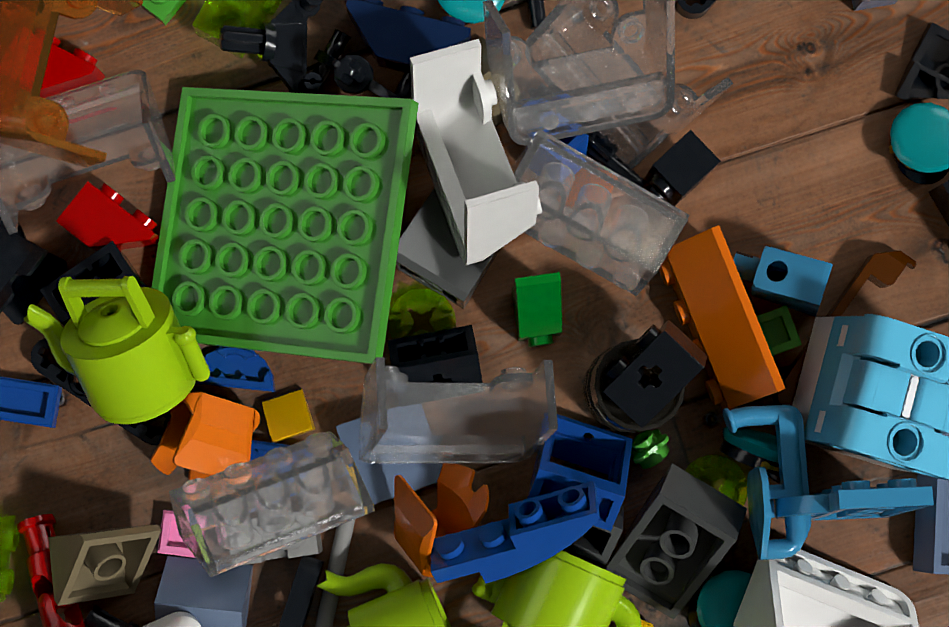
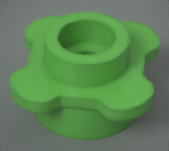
M659 429L653 431L646 430L633 439L630 458H633L635 464H639L643 469L657 465L670 451L666 444L669 441L667 434L661 435L662 433Z

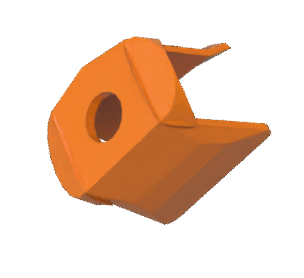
M202 391L190 392L184 400L170 410L171 418L150 461L160 472L166 475H170L177 466L189 469L188 479L195 483H217L228 480L238 484H245L249 479L252 433L260 424L259 412L252 407L203 393Z
M443 463L437 480V508L432 511L427 508L402 475H396L394 478V537L424 576L433 577L431 573V552L434 539L478 527V524L487 512L489 503L488 485L483 484L474 492L472 490L475 470L467 466Z

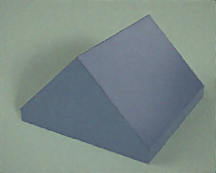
M167 556L154 602L155 620L171 613L182 611L192 614L198 620L201 627H246L254 564L231 567V562Z

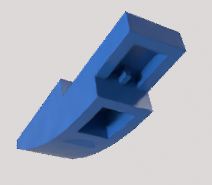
M590 481L570 486L562 490L508 504L509 518L435 538L431 552V573L436 582L441 583L480 572L484 582L487 584L527 570L553 557L584 535L600 519L595 482Z

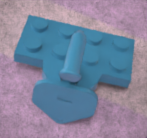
M791 405L747 406L732 410L728 408L723 409V417L731 433H736L738 428L747 426H776L780 484L769 485L765 467L752 469L748 472L747 477L749 522L759 560L792 557L803 546L811 527V521L888 518L934 505L932 486L917 487L916 479L913 478L888 480V483L877 484L876 487H870V481L866 480L842 482L841 485L831 486L832 489L822 490V493L809 495L804 424L801 412ZM776 516V519H785L786 539H769L771 518Z

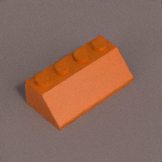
M720 226L712 227L665 249L660 254L662 261L657 263L664 284L666 286L672 285L678 301L673 302L681 325L688 324L694 338L692 341L708 355L705 368L710 380L705 381V386L713 404L717 405L720 403L722 410L724 408L732 409L786 389Z

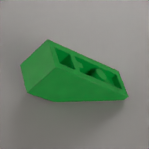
M560 272L515 278L511 294L518 341L528 340L529 347L554 344L553 336H560L562 334Z

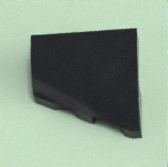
M933 22L928 23L904 71L895 96L901 99H949V30Z

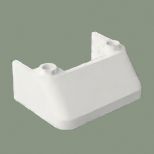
M479 39L410 57L411 97L419 103L415 135L465 266L483 261L534 226L537 215L542 213L537 181L534 180L527 183L521 181L517 183L492 121V106L497 105V95L491 79L484 80L481 73V43Z
M800 549L792 557L784 559L759 560L758 558L733 626L919 627L913 603L900 590Z

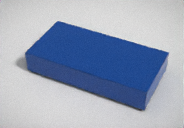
M0 377V420L55 428L62 387Z

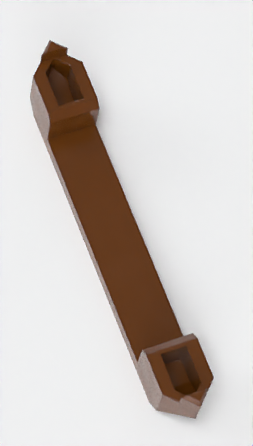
M901 250L874 253L868 256L825 317L842 316L867 279L879 288H886L895 283L906 266L914 269L917 265L916 261ZM810 339L782 377L786 389L772 394L775 405H793L798 386L796 379L801 374Z

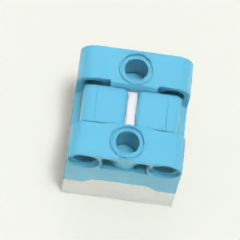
M875 314L816 317L792 405L802 414L805 443L890 469L949 480V436L943 435L949 434V337Z

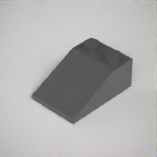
M672 463L647 498L604 569L626 578L623 587L627 592L674 620L736 542L747 508Z

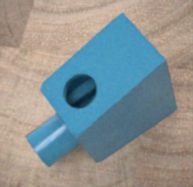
M768 246L764 247L761 258L739 251L736 252L734 257V263L741 279L752 282L751 295L782 306L787 305L790 309L816 317L833 264ZM778 271L785 278L775 282L770 280L767 275L770 272Z

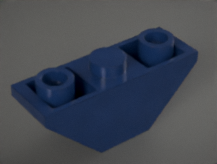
M347 0L346 3L349 18L380 67L405 73V70L410 71V57L471 41V28L464 27L465 22L454 17L442 16L440 20L424 17L425 13L414 7L401 6L400 10L383 6L384 2L381 0Z

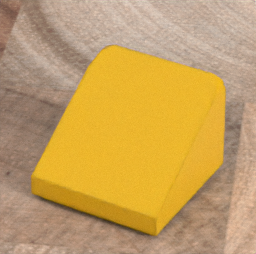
M303 389L262 402L272 443L315 430Z

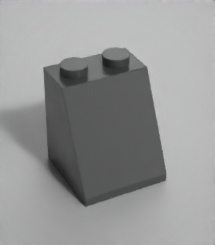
M434 187L399 239L396 269L462 309H465L500 249L483 261L465 266Z

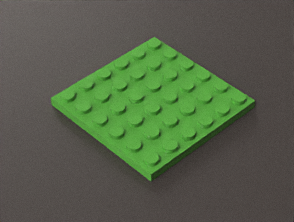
M182 87L151 288L163 292L168 297L181 327L191 326L195 329L198 344L382 366L418 102L405 98Z

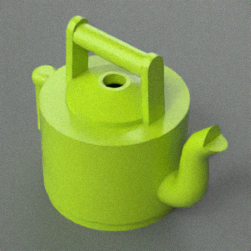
M124 276L122 279H72L71 277H62L58 288L71 317L64 328L50 313L34 304L29 305L27 315L24 317L26 323L44 335L56 362L66 372L77 377L93 410L102 419L110 423L135 424L156 418L184 400L193 389L196 380L203 382L210 376V369L196 340L195 329L191 326L181 327L168 297L157 289L140 287L134 276ZM81 297H99L85 306Z
M563 550L527 570L487 584L480 574L477 583L473 584L472 587L474 595L495 604L491 614L503 620L501 627H609L611 621L616 624V627H642L639 611L629 599L622 595L625 590L623 586L626 578Z
M380 563L367 567L348 577L340 576L325 569L327 580L317 585V587L336 596L350 597L374 589H385L387 591L386 594L348 610L350 625L347 627H451L429 578L412 582L406 572L396 565Z

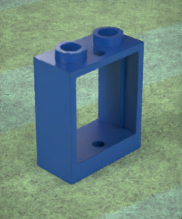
M551 412L538 447L527 498L594 481L597 486L600 519L593 526L611 531L625 499L633 439ZM590 433L593 435V437L586 438L584 434ZM553 456L607 474L608 480L550 462V458Z

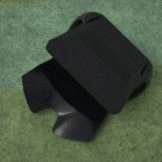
M2 214L0 215V313L3 311L14 324L20 325L24 322L29 305L34 304L37 306L44 297L40 289L57 279L66 269L67 263L58 256L28 241L18 220L13 215Z

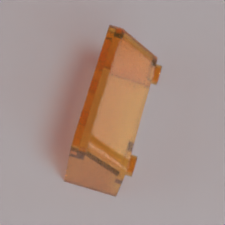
M0 0V143L81 167H89L105 162L107 153L65 141L69 127L66 111L58 103L39 97L59 15L70 19H83L91 15L98 8L118 16H123L143 4V0Z

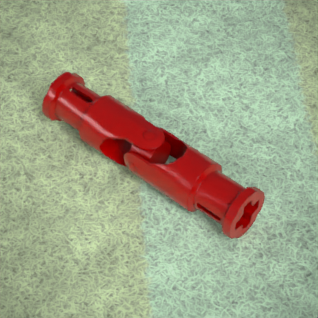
M42 514L19 522L17 529L20 534H23L29 557L26 559V565L32 588L37 598L43 627H85L78 603L58 606L54 600L48 537L56 536L53 527L56 524L53 514ZM64 612L65 621L58 614Z

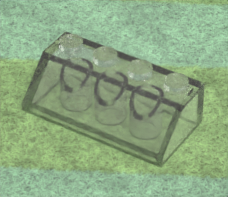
M538 129L511 167L517 183L521 181L527 183L536 180L539 186L538 196L542 213L537 215L536 224L524 233L635 296L657 274L689 218V214L541 129Z
M331 431L311 434L304 441L285 448H274L264 456L245 463L232 464L222 472L206 478L189 480L182 487L169 491L179 536L210 577L375 511L373 501L349 449Z

